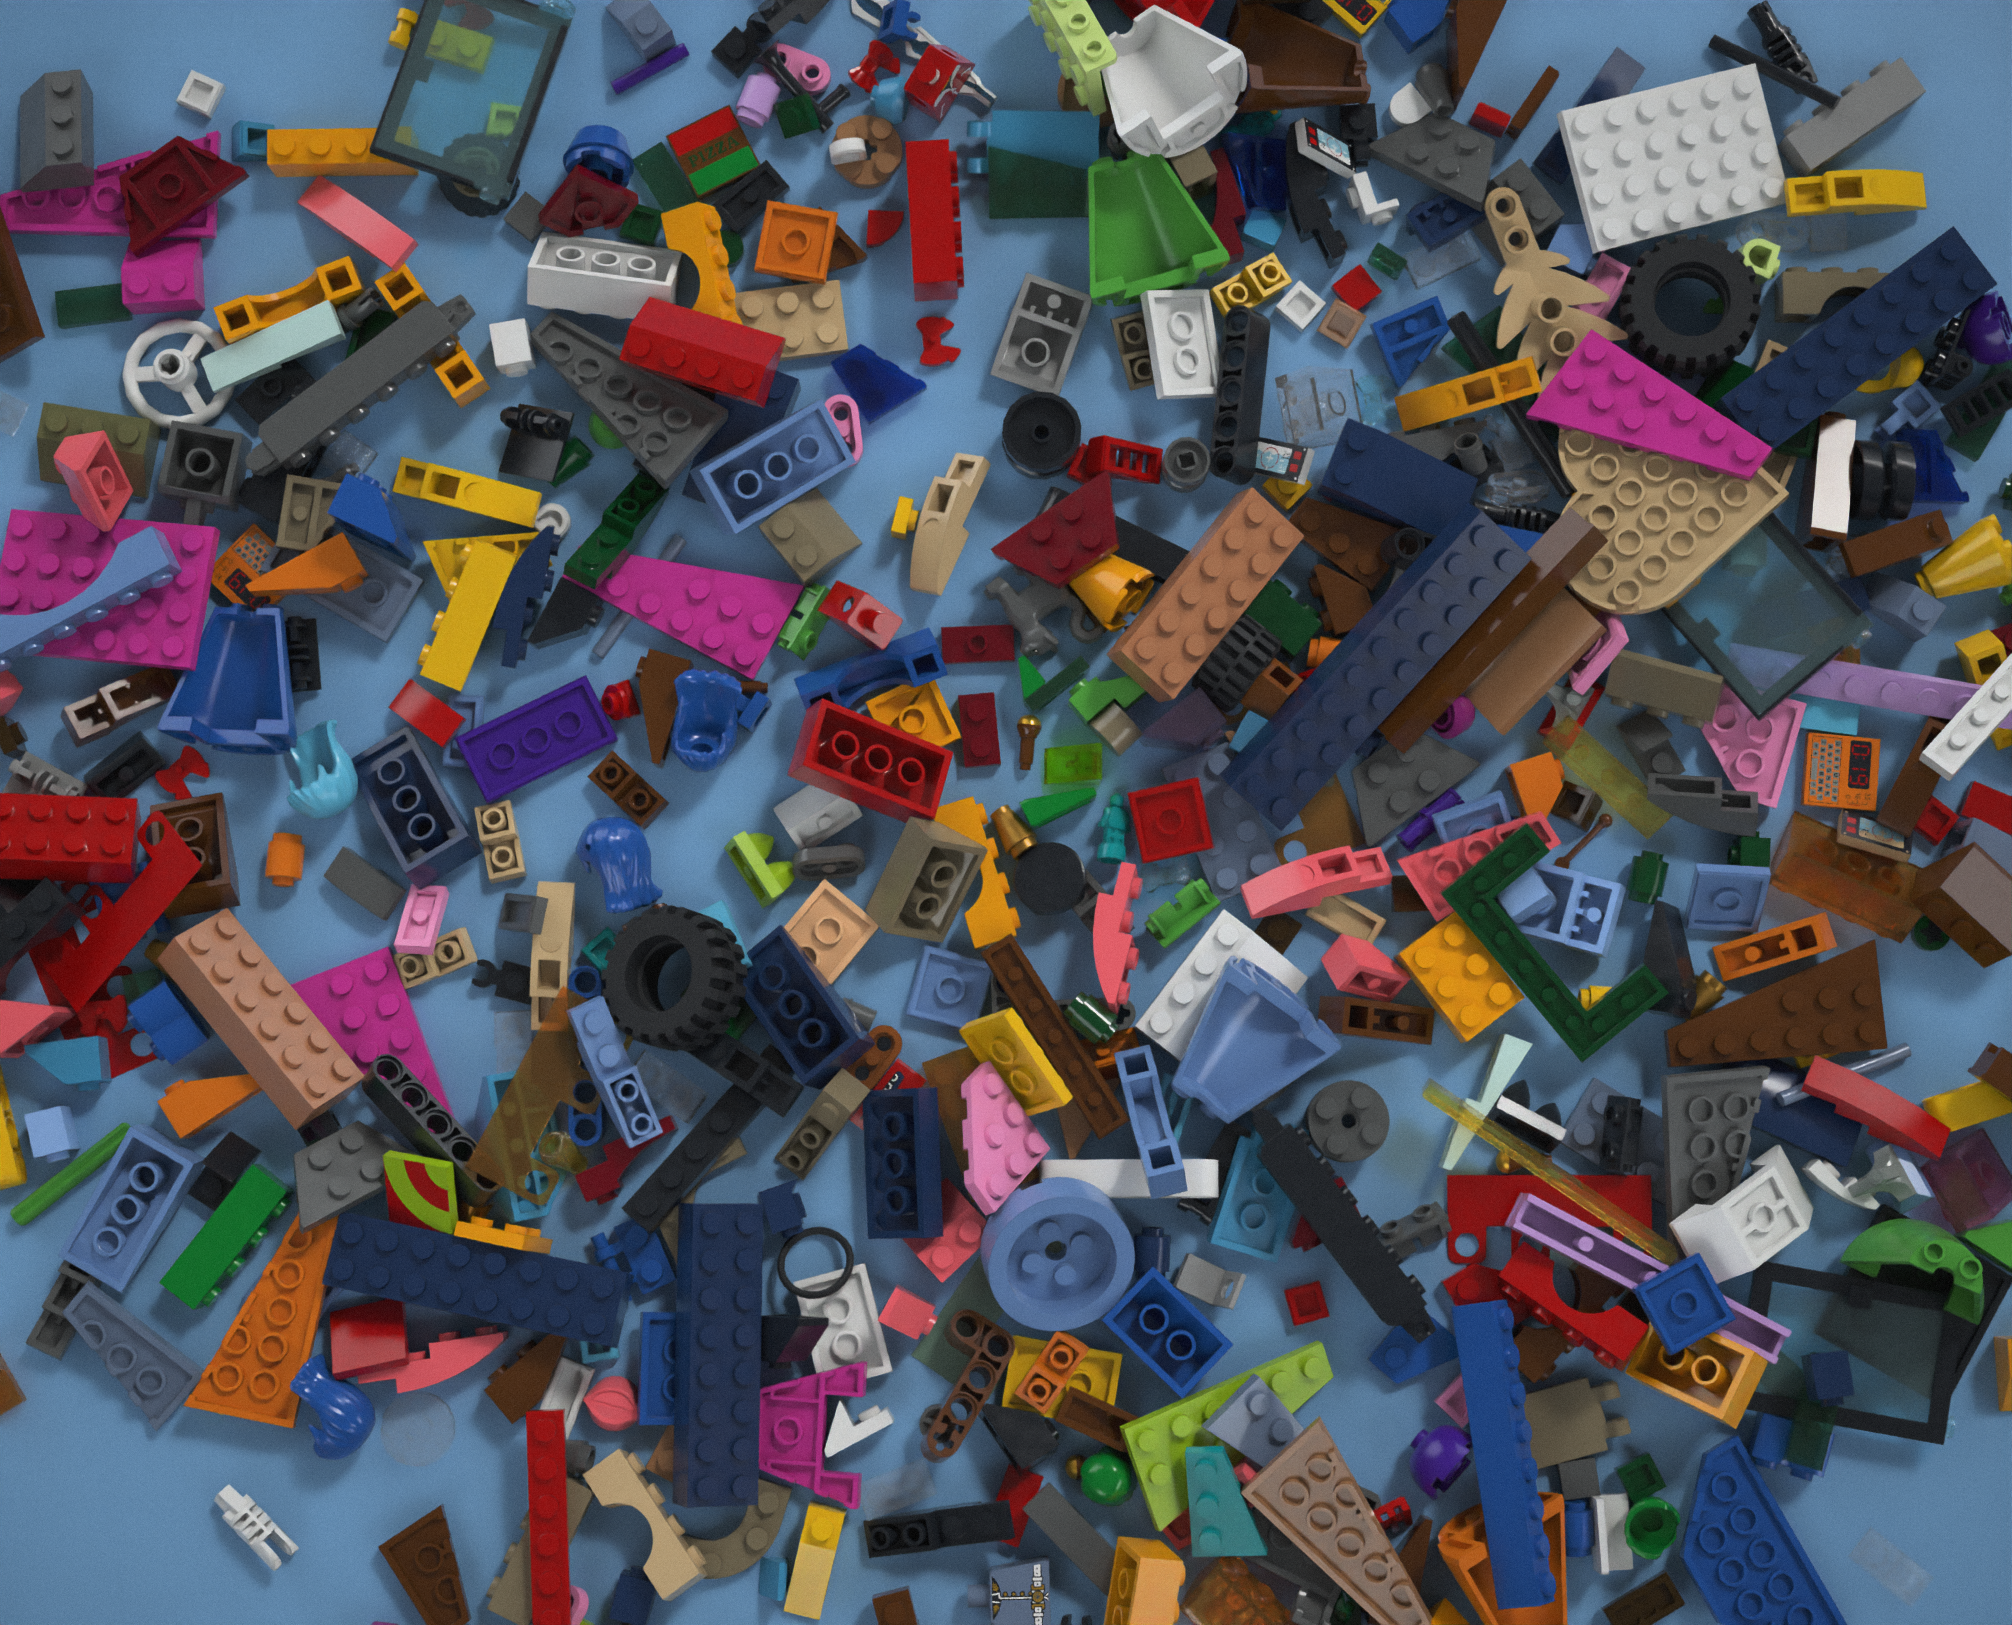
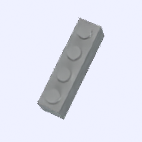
M1901 57L1891 64L1887 60L1880 63L1869 72L1871 78L1861 84L1859 80H1856L1840 92L1842 98L1834 110L1821 104L1811 112L1814 116L1805 123L1799 119L1783 131L1785 138L1777 147L1799 177L1810 176L1915 104L1922 97L1926 90Z

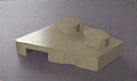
M287 474L276 548L306 552L319 545L336 523L327 512L341 483Z

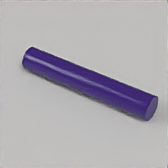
M681 43L615 79L610 84L616 95L690 54L684 43Z

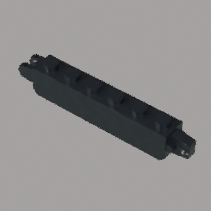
M1266 1109L1255 1111L1252 1118H1250L1252 1119L1251 1123H1253V1127H1256V1132L1263 1139V1142L1257 1146V1158L1381 1321L1389 1326L1398 1327L1400 1325L1418 1343L1432 1335L1437 1329L1424 1307L1427 1303L1421 1295L1426 1290L1413 1274L1409 1277L1404 1274L1399 1267L1403 1263L1402 1258L1390 1244L1386 1247L1382 1245L1376 1237L1381 1231L1369 1215H1365L1362 1218L1353 1207L1358 1201L1344 1184L1339 1188L1331 1176L1336 1172L1323 1155L1318 1158L1315 1157L1308 1147L1313 1142L1300 1125L1295 1129L1288 1123L1282 1126L1278 1119L1273 1116V1113L1271 1114Z

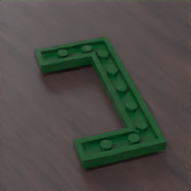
M1524 822L1441 890L1440 893L1583 1063L1669 992L1649 968L1642 963L1588 1008L1585 1009L1493 899L1550 852L1528 823Z

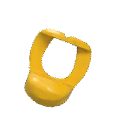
M1910 348L1890 363L1889 372L1883 379H1868L1855 390L1862 393L1875 394L1889 389L1905 388L1913 385L1921 375L1924 367L1922 354L1917 348Z

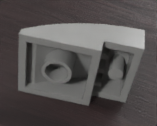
M1026 272L990 375L1038 392H1052L1059 396L1093 305L1090 295Z

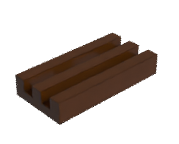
M1550 65L1547 67L1510 121L1504 134L1513 140L1518 139L1556 83L1559 71Z

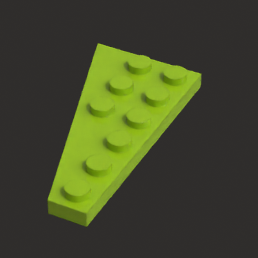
M1316 1340L1119 1426L1154 1528L1158 1532H1161L1189 1507L1186 1447L1224 1446L1232 1467L1246 1456L1201 1425L1253 1374L1259 1376L1288 1411L1293 1414L1334 1377L1323 1343Z

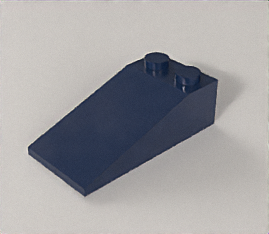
M776 371L764 408L716 394L713 402L728 410V420L694 457L690 470L789 416L801 391L799 379ZM689 473L682 495L707 504Z
M1347 418L1317 493L1403 528H1414L1438 536L1461 509L1470 502L1478 479L1383 431Z
M408 725L351 759L357 773L358 787L404 873L419 890L482 853L465 819Z
M779 925L747 952L753 966L747 968L748 977L743 978V986L747 987L744 999L803 1085L821 1090L841 1068L845 1070L876 1045L854 1012L782 925Z

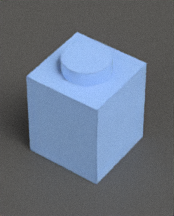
M1533 867L1529 868L1497 895L1498 898L1495 899L1506 915L1518 924L1555 901L1551 892Z
M57 1106L24 1115L34 1158H46L47 1163H53L70 1158L69 1151L80 1149L71 1106Z

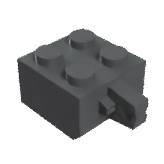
M171 421L158 481V492L167 499L180 501V507L185 509L183 524L204 526L207 513L213 514L215 508L238 512L240 504L238 501L241 498L239 490L245 480L247 471L244 459L251 453L253 444L243 433Z

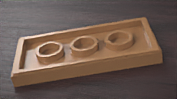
M1564 587L1470 684L1463 694L1471 700L1472 704L1493 727L1504 736L1591 648L1607 629Z

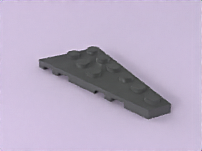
M552 311L530 333L531 344L665 490L728 420V410L677 381L627 366L619 360L622 350Z
M1754 1066L1661 1075L1669 1267L1686 1258L1669 1223L1695 1204L1713 1205L1739 1186L1752 1139L1749 1133L1754 1115L1759 1113L1762 1101L1759 1099L1763 1081L1768 1079L1770 1067Z

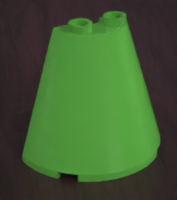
M1131 150L1126 153L1127 159L1114 162L1112 157H1103L1094 161L1092 166L1088 167L1090 297L1093 304L1097 306H1106V300H1112L1114 307L1141 303L1140 295L1148 290H1183L1197 284L1196 280H1198L1201 273L1206 271L1207 276H1212L1224 268L1230 261L1227 250L1162 154H1150L1147 157Z
M1894 1219L1881 1222L1859 1234L1848 1245L1839 1261L1873 1278L1878 1275L1882 1264H1910L1930 1274H1933L1937 1268H1941L1952 1273L1954 1279L1943 1310L1976 1325L1980 1324L1984 1309L1982 1264L1956 1237L1937 1225L1917 1219Z

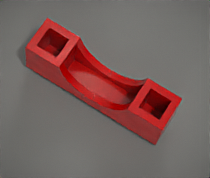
M1523 1241L1498 1275L1497 1286L1500 1288V1293L1514 1304L1521 1302L1532 1310V1316L1546 1326L1553 1324L1563 1331L1562 1336L1576 1347L1585 1346L1594 1353L1593 1357L1608 1369L1615 1367L1622 1372L1647 1338L1649 1326L1619 1305L1595 1314L1582 1313L1566 1305L1554 1288L1553 1272L1555 1262Z

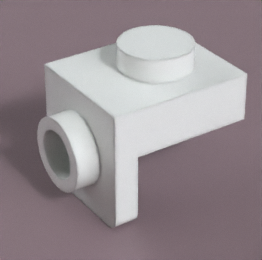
M1364 171L1352 175L1349 188L1346 189V196L1350 208L1357 209L1361 224L1364 225L1372 222L1373 226H1377L1391 221L1400 206L1398 199L1377 204L1367 172Z

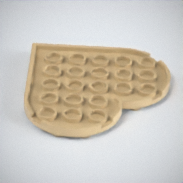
M1560 428L1558 456L1560 466L1566 481L1575 492L1564 507L1560 517L1571 507L1589 524L1592 523L1608 540L1567 585L1581 600L1607 613L1639 615L1656 611L1670 604L1789 497V492L1762 466L1751 481L1708 470L1706 466L1684 460L1679 462L1669 459V456L1650 451V453L1597 439L1594 435L1574 429L1569 431Z

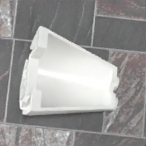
M1153 5L1133 19V27L1129 32L1118 34L1115 31L1108 36L1110 43L1116 51L1117 61L1115 64L1102 69L1101 72L1117 133L1130 149L1143 156L1149 157L1150 154H1162L1164 158L1185 154L1200 147L1220 132L1238 109L1235 102L1240 91H1245L1247 64L1244 54L1240 49Z

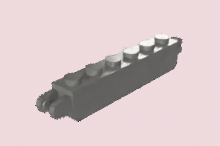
M461 294L438 307L433 302H420L261 423L258 436L263 442L252 449V452L244 459L247 465L246 468L252 470L251 473L261 478L262 476H268V473L274 472L281 465L288 471L292 467L296 469L306 464L311 459V453L321 445L328 446L336 441L341 435L340 430L350 423L357 424L366 418L370 413L369 408L378 401L385 402L391 399L399 391L398 386L407 379L414 380L420 377L427 370V364L437 356L443 358L450 354L456 348V342L460 340L457 333L476 315L471 305Z

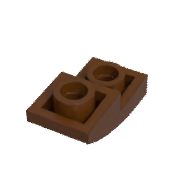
M613 750L587 776L644 830L669 804L665 798Z

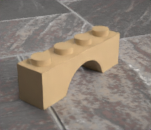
M618 1449L584 1473L583 1477L602 1506L608 1508L632 1506L646 1517L652 1530L653 1545L651 1554L642 1569L662 1600L673 1601L707 1576L706 1571L702 1567L706 1564V1560L694 1544L689 1547L682 1534L686 1530L674 1513L670 1516L662 1505L666 1499L655 1483L649 1485L642 1475V1472L646 1469L639 1457L634 1452L629 1454L627 1451Z

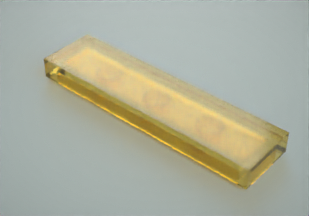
M1569 715L1542 739V743L1646 839H1649L1673 816L1648 801L1647 786Z

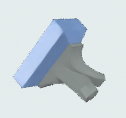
M1879 1140L1864 1148L1873 1167L1864 1177L1848 1187L1853 1198L1874 1192H1888L1899 1214H1905L1936 1197L1912 1152L1884 1140Z

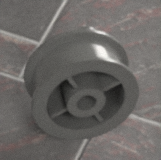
M1353 1080L1335 1082L1320 1090L1311 1100L1305 1117L1306 1130H1309L1308 1136L1312 1140L1314 1148L1326 1158L1337 1162L1359 1161L1374 1154L1384 1143L1390 1124L1387 1106L1379 1093L1369 1085ZM1344 1115H1348L1352 1119V1126L1350 1128H1345L1342 1125L1341 1119Z

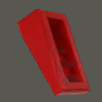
M1106 435L1093 437L1088 442L1086 473L1099 475L1106 470L1111 478L1158 485L1160 484L1163 449ZM1117 451H1119L1118 467L1115 466ZM1131 453H1133L1132 470H1129ZM1143 455H1147L1145 473H1142Z

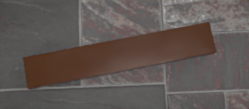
M1012 933L982 951V957L1043 1050L1050 1064L1064 1081L1065 1086L1073 1096V1100L1099 1140L1130 1121Z

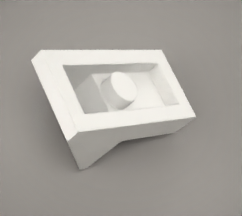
M840 1398L824 1449L827 1458L894 1423L895 1419L888 1406L882 1410L879 1409L878 1405L870 1407L858 1414L860 1421L855 1423L843 1399Z

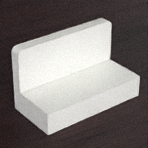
M812 785L804 787L773 808L799 851L804 847L817 846L863 816L856 803Z
M1625 1492L1607 1493L1588 1497L1589 1507L1593 1508L1595 1545L1592 1546L1594 1570L1601 1575H1609V1571L1633 1569L1632 1550L1626 1544V1536L1624 1534V1524L1629 1512L1628 1494Z

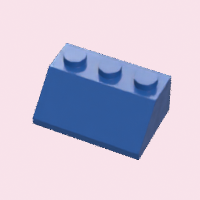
M346 473L327 513L349 534L413 563L416 554L400 509L392 502L393 496L386 493L387 490L379 485V481L368 475L359 473L356 478Z
M1153 1266L1124 1292L1120 1300L1107 1313L1100 1317L1182 1399L1234 1345Z

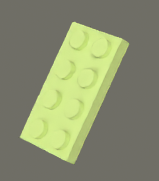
M1029 0L1031 4L1028 7L1030 17L1036 27L1042 25L1045 31L1043 38L1051 53L1055 51L1060 57L1058 64L1065 79L1072 78L1076 86L1073 87L1079 104L1082 107L1087 105L1093 117L1105 112L1106 105L1100 70L1115 64L1117 54L1087 1Z

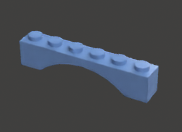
M150 526L118 543L110 562L100 576L84 592L63 605L30 615L0 614V673L9 669L12 666V662L22 656H33L44 649V645L48 642L73 635L77 631L76 628L80 625L105 618L109 614L108 611L118 605H128L137 601L141 597L142 592L152 587L160 588L169 584L173 580V576L182 572L165 534Z

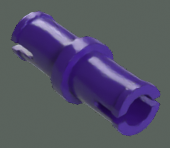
M1449 788L1430 807H1423L1418 812L1419 816L1402 832L1396 835V838L1401 840L1400 844L1412 853L1433 832L1437 833L1431 815L1465 803L1463 800H1460L1461 796L1454 789Z

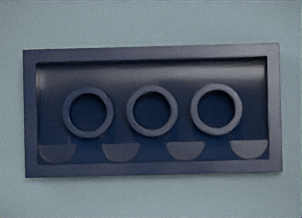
M1776 1058L1723 1063L1721 1070L1754 1066L1770 1067L1768 1079L1763 1081L1759 1099L1762 1100L1759 1113H1755L1751 1128L1817 1158L1826 1160L1837 1167H1847L1861 1131L1862 1123L1834 1113L1836 1104L1812 1095L1786 1106H1781L1777 1100L1776 1094L1778 1092L1804 1083L1807 1072Z
M937 1087L871 1090L862 1102L868 1239L943 1237Z

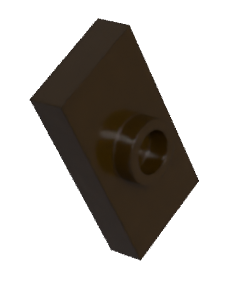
M1663 1570L1601 1607L1610 1625H1652L1684 1606L1685 1602L1668 1573Z

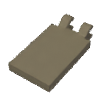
M1581 1377L1526 1393L1524 1410L1526 1420L1530 1423L1532 1430L1530 1441L1531 1454L1537 1463L1538 1469L1606 1451L1608 1447L1605 1439L1631 1433L1628 1419L1624 1418V1416L1606 1421L1600 1403L1601 1401L1621 1397L1617 1382L1612 1380L1590 1387L1588 1378Z

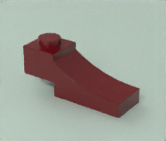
M1223 147L1210 151L1209 154L1218 172L1214 185L1213 225H1210V227L1227 250L1230 257L1227 265L1242 261L1244 249L1236 226L1244 224L1246 211Z
M673 1115L658 1120L663 1133L632 1148H628L622 1137L602 1146L608 1160L574 1175L586 1203L596 1200L599 1206L619 1197L616 1190L624 1187L621 1179L634 1161L655 1142L679 1129Z

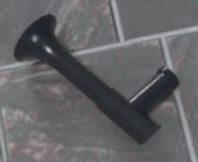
M779 39L751 63L762 64L770 69L793 97L807 93L780 59L777 51ZM839 84L819 104L810 96L820 124L818 129L822 134L834 124L827 114L843 100L851 96L849 90L843 84Z

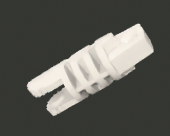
M227 1485L216 1495L214 1501L225 1513L222 1518L273 1571H276L282 1563L277 1554L265 1543L269 1537L290 1556L299 1549L288 1535L247 1494L242 1497L230 1485Z

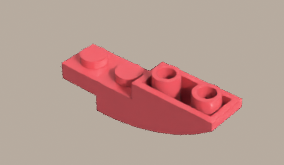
M1350 845L1309 855L1279 866L1241 885L1240 891L1251 919L1320 906L1324 897L1389 885L1393 875L1381 847L1352 852Z
M1126 862L1121 863L1113 895L1098 893L1093 925V950L1098 978L1106 1004L1116 1015L1119 1013L1120 1005L1127 1004L1131 984L1127 982L1129 970L1135 971L1139 959V949L1135 948L1133 935L1125 933L1131 932L1134 912H1131L1130 909L1133 899L1138 900L1140 897L1143 879L1138 876L1136 864Z
M497 1325L475 1328V1335L461 1337L460 1330L439 1333V1341L429 1343L430 1357H426V1351L409 1353V1365L357 1376L358 1384L396 1379L397 1394L437 1384L481 1362L509 1338L508 1331L498 1332Z

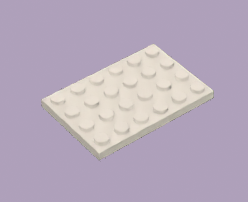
M1755 63L1563 110L1556 114L1593 254L1786 204L1784 181L1786 179Z

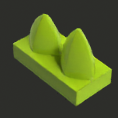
M743 831L734 836L724 849L763 909L773 903L794 881L795 876L793 874L792 862L780 861L766 864L764 860L767 859L772 850L774 837L763 833L747 834L746 831Z

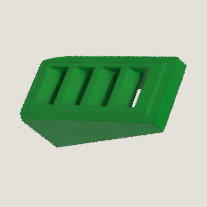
M1094 787L1025 799L1019 802V806L1029 827L1036 830L1095 801L1097 793Z

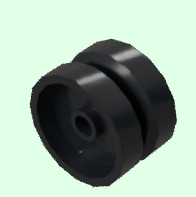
M1036 391L1022 396L1010 406L1003 420L1002 448L1007 461L1018 473L1031 479L1046 480L1061 475L1072 465L1080 448L1081 423L1077 411L1065 398L1052 392ZM1040 431L1042 436L1046 433L1048 436L1045 439H1039L1035 436V433Z
M1855 440L1849 517L1852 520H1871L1879 513L1880 517L1886 521L1905 520L1911 511L1916 484V464L1911 444L1907 441H1887L1881 448L1875 440Z

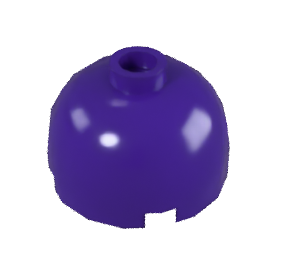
M1995 290L1982 295L1961 312L1962 314L1967 309L1971 310L1957 343V348L1959 350L1966 349L1970 358L1985 365H1997L2012 361V343L2009 344L2012 321L2003 297H1998V291Z
M1442 1425L1436 1427L1431 1432L1423 1429L1410 1444L1415 1450L1409 1460V1471L1413 1481L1432 1500L1438 1498V1488L1445 1493L1471 1463L1466 1458L1470 1450H1473L1471 1435L1455 1426Z

